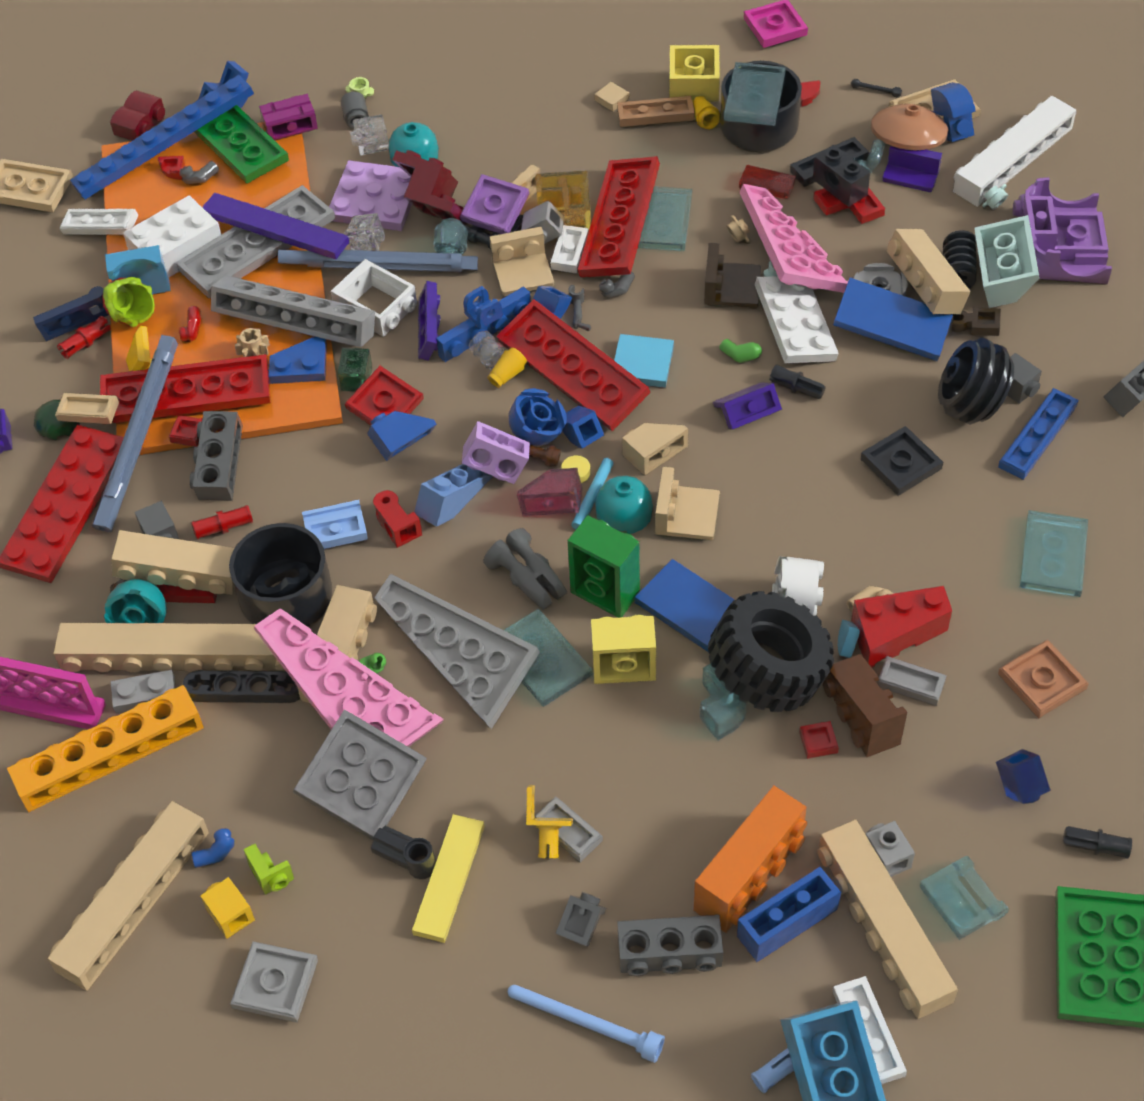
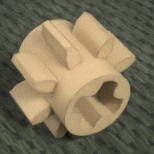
M248 328L236 336L237 344H235L237 355L243 354V357L269 354L267 348L270 345L268 335L262 336L260 329Z

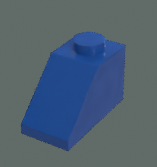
M393 411L387 416L385 413H381L370 422L372 425L367 435L387 461L430 434L437 423L434 419Z

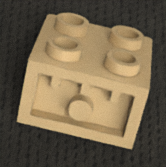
M542 227L489 237L491 258L503 296H508L523 286L528 291L537 290L538 286H554V279L545 254Z
M663 467L655 512V534L713 540L720 491L679 486V480H674V468Z

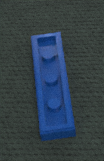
M1053 388L1001 458L998 468L1024 480L1073 413L1079 400Z

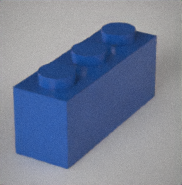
M818 867L739 918L737 937L755 961L758 962L838 910L841 891L824 870Z

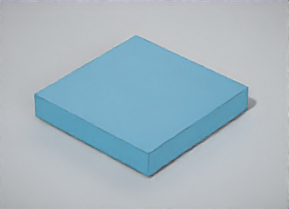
M620 334L614 361L645 385L666 388L674 340Z

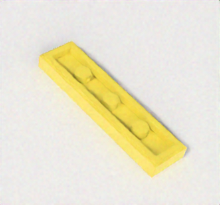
M453 814L412 928L413 935L445 943L485 827L484 821Z

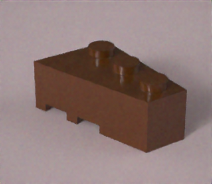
M859 654L834 663L830 673L823 681V688L829 698L833 697L837 704V713L843 723L847 722L850 727L851 737L857 748L861 747L865 756L870 757L901 745L908 712L903 706L895 707L890 700L893 698L892 692L889 689L882 690L876 682L879 681V676L863 656Z

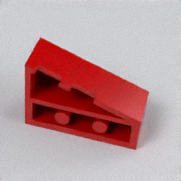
M944 586L854 600L851 622L860 629L857 641L863 658L873 668L875 663L886 659L887 656L894 658L900 654V651L912 645L916 647L948 631L952 608Z

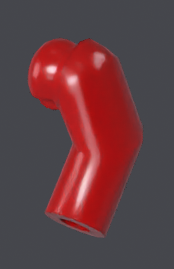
M191 306L187 310L188 327L179 328L180 339L183 342L188 340L192 342L198 336L201 324V311L197 306Z

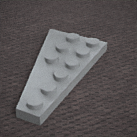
M390 573L374 597L375 600L487 726L492 729L538 657L539 649Z

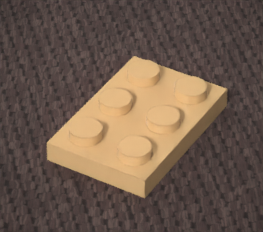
M1 159L0 204L54 212L71 183L70 179L73 178L72 172L68 169Z

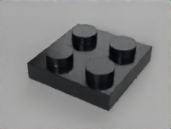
M906 426L861 452L860 459L897 496L940 471L943 467V461Z

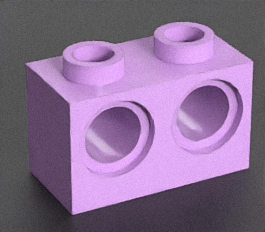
M477 421L463 446L462 464L467 465L473 470H480L490 474L498 480L514 484L529 460L530 442Z

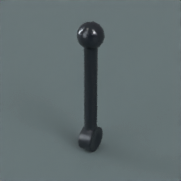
M859 79L851 81L853 88L862 87L892 94L893 97H900L902 94V89L899 87L891 89L863 83Z

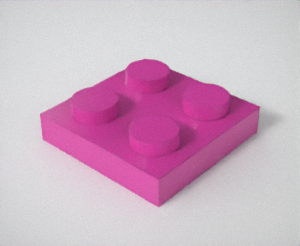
M782 0L744 11L745 22L763 48L807 36L808 27L789 0Z

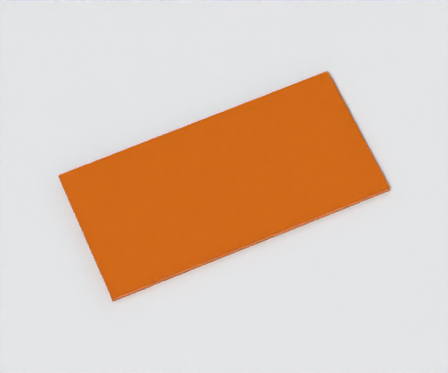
M257 123L265 131L263 123ZM193 132L104 188L105 209H135L138 213L135 226L188 195L201 207L214 193H218L266 208L301 185L310 191L303 133L275 140L288 153L289 161L246 183ZM131 141L101 145L102 159ZM183 156L185 166H191L193 172L200 170L207 163L213 161L218 166L219 171L205 183L186 184L182 180L172 179L163 174L159 166L158 157ZM217 221L221 235L235 227ZM106 235L107 254L128 251L124 235ZM292 246V247H290V248L287 249V250L308 251V250H305V249H302V248H299V247H296V246ZM278 255L241 278L326 299L321 268L299 264H279ZM177 272L169 277L171 291L153 294L154 313L144 323L131 327L130 325L115 322L110 317L113 373L129 372L126 357L135 332L140 326L147 327L150 359L153 358L161 335L175 337L178 346L171 366L243 357V354L237 355L236 336L248 328L260 329L262 336L268 335L270 343L267 347L269 352L267 355L268 368L270 355L315 337L211 311V298H208L181 272ZM191 306H197L201 311V324L198 336L192 342L190 340L183 342L180 339L179 328L188 327L187 310ZM327 339L326 381L270 384L271 403L213 411L238 412L243 425L241 439L342 424L343 419L332 340ZM203 412L182 414L181 416L202 419ZM178 415L152 418L139 455L194 447L170 443L169 434ZM130 421L116 423V435L124 437ZM219 429V430L215 431L214 433L220 432V431H222L223 429Z

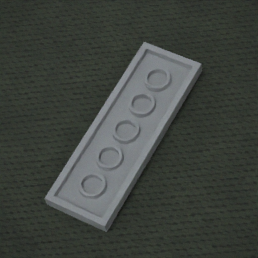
M303 185L264 208L320 227L335 219L334 211ZM233 227L176 264L179 272L208 298H211L212 285L226 275L241 279L276 257L278 250H287L293 245Z

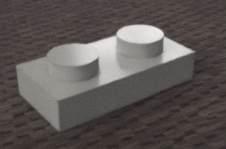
M167 670L111 681L112 703L115 713L129 711L140 703L148 702L161 696L169 689H175L173 671Z

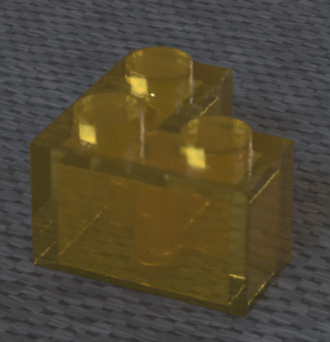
M571 171L536 174L537 206L549 201L560 213H564L565 225L588 228L589 230L591 211L588 172Z

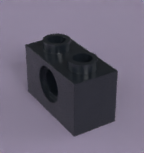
M832 145L815 156L813 180L850 207L868 195L870 171L838 147Z

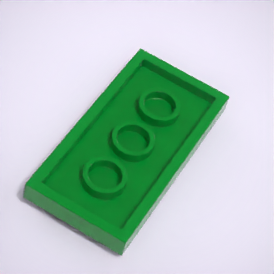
M238 105L194 131L246 183L289 161L288 153Z

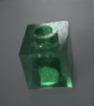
M342 348L338 368L341 391L356 392L372 374L373 366L370 349Z

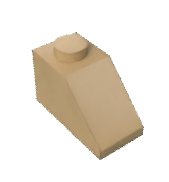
M643 423L636 429L629 430L622 437V455L644 476L688 447V428L685 425Z

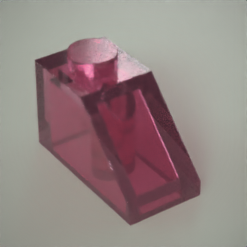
M578 468L548 470L517 491L522 516L579 513L583 488Z

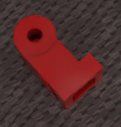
M384 490L375 495L373 504L376 509V518L397 548L422 536L420 519L415 512L408 515L404 512L395 492Z

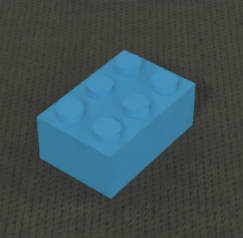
M844 1001L780 1020L803 1101H886L858 1001Z

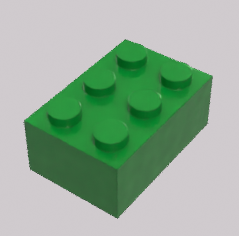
M587 515L567 540L570 593L618 618L623 617L635 601V596L640 592V541L636 540L629 533H622L610 527L603 520H596Z

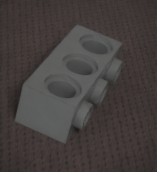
M204 411L202 422H198L197 436L199 445L194 448L193 452L196 466L195 472L190 474V488L194 489L198 500L233 501L243 428L238 412ZM219 429H223V430L220 431V432L214 433L215 431H217V430H219ZM214 454H219L217 457L211 458ZM211 479H216L212 483H207Z
M719 915L617 921L621 973L641 976L649 971H662L667 974H674L682 971V969H697L698 971L706 972L712 971L716 967H722L723 946ZM706 941L712 946L708 949H702L696 944ZM671 943L675 944L678 948L674 951H667L662 946ZM632 946L644 948L640 953H632L628 949Z

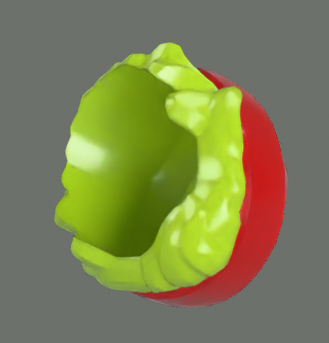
M117 278L103 289L102 303L104 309L115 322L136 327L138 324L147 321L154 313L155 305L152 287L142 284L140 278Z

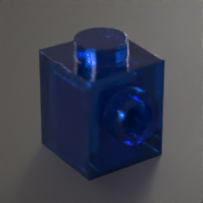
M1021 749L996 761L1007 797L1023 804H1029L1039 800L1040 795L1051 791L1040 755Z

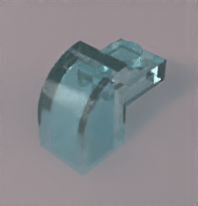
M710 663L703 667L702 684L712 696L700 702V719L714 737L720 740L741 726L746 716L747 704L738 700L739 696L734 692L731 694L725 689L726 684L723 681L719 682L714 672L716 668H712Z

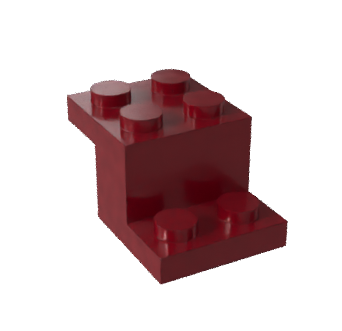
M396 150L393 161L411 177L404 197L422 213L460 226H467V223L461 221L460 218L463 207L455 204L456 200L452 198L458 181L451 175L452 171L443 167L444 163L430 157L429 160H425L416 152L406 150V153Z

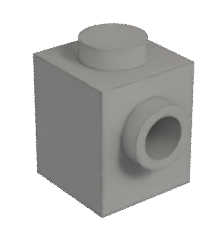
M546 201L524 212L521 230L542 227L545 244L562 235L564 216L549 201Z
M895 821L886 825L880 823L868 830L866 836L891 877L912 868L915 852Z

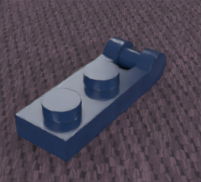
M94 287L89 291V294L34 316V323L45 341L89 324L100 316H108L102 303L103 287Z

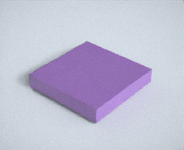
M481 174L460 215L461 221L500 234L510 233L530 194L529 189Z

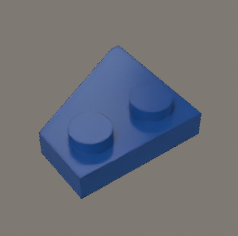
M315 336L270 355V384L326 381L327 339Z

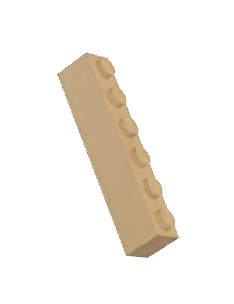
M171 801L166 809L158 813L152 827L146 834L138 838L133 851L126 860H122L116 866L114 874L107 884L96 891L93 901L88 908L74 919L69 932L52 947L50 956L47 959L56 973L88 991L190 859L192 852L196 851L209 834L202 817Z
M853 820L821 834L820 845L817 849L819 859L824 867L829 866L834 875V884L841 891V895H846L850 902L849 909L854 920L857 923L861 922L864 926L869 946L873 951H878L882 957V965L887 977L891 981L895 980L900 988L899 994L907 1010L912 1009L916 1018L920 1019L953 1004L958 991L957 986L858 821Z

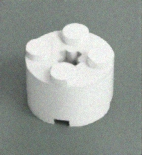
M779 556L774 574H777L775 584L772 585V592L780 593V596L784 598L789 596L795 599V603L800 606L804 604L810 609L809 612L815 616L817 614V605L821 606L823 600V587H818V581L823 576L824 562Z

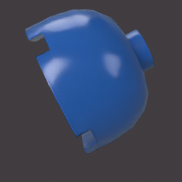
M536 388L525 389L516 397L508 413L509 427L517 438L530 442V445L542 446L549 444L561 434L567 423V417L562 404L558 400L554 402L548 397L550 393Z

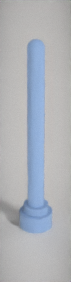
M511 985L508 988L507 993L509 997L633 1046L643 1059L656 1063L665 1041V1036L653 1031H650L649 1034L646 1032L639 1034L518 985Z

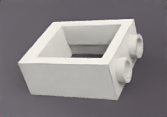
M365 259L331 290L332 301L369 309L356 301L372 286L394 297L395 300L381 314L375 312L374 332L384 337L391 329L398 325L402 318L416 307L415 286Z

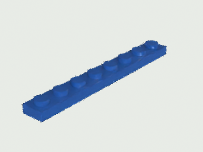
M240 75L228 80L225 84L186 106L175 115L165 119L151 130L144 132L130 143L123 145L98 163L80 172L77 176L70 179L73 187L84 200L252 96L254 93L251 86Z

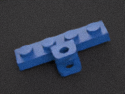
M483 286L468 293L464 298L463 304L464 314L469 319L436 338L438 356L444 362H447L475 344L481 343L495 332L504 329L531 302L530 292L523 286L500 301L497 299L490 301L488 291Z

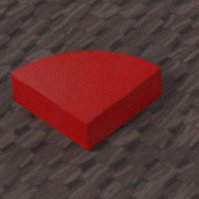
M820 80L801 83V107L811 104L812 100L819 95Z
M183 156L158 157L159 166L163 174L172 179L182 180L179 171L185 166Z

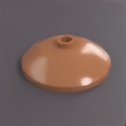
M899 104L886 107L876 113L871 122V130L879 140L890 146L906 150L935 148L945 142L948 134V127L938 114L916 104Z

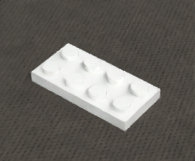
M778 276L757 277L754 285L784 363L836 361L839 353L813 289L797 284L787 285L781 282Z

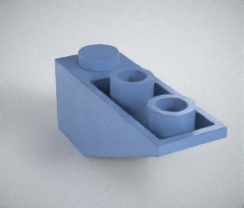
M461 464L421 484L414 512L437 527L453 519L493 476Z

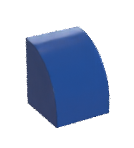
M538 286L533 299L561 319L568 309L572 297L551 286Z
M577 406L566 412L567 423L562 432L576 447L582 449L604 436L594 410Z

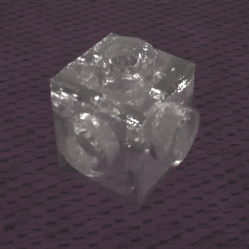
M382 114L353 120L354 130L350 131L352 145L358 146L360 155L389 150L388 135Z
M378 213L353 216L348 228L345 230V235L349 237L350 243L348 245H350L351 250L378 251L385 239L384 229Z

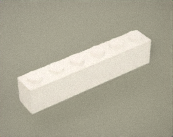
M1051 96L1043 103H1039L1035 110L1028 115H1024L1019 123L1012 128H1008L999 139L993 140L983 152L977 153L964 167L961 166L956 171L953 192L978 207L986 200L984 196L992 187L997 186L1000 188L1003 184H1006L1067 134L1073 127L1076 109L1054 96Z

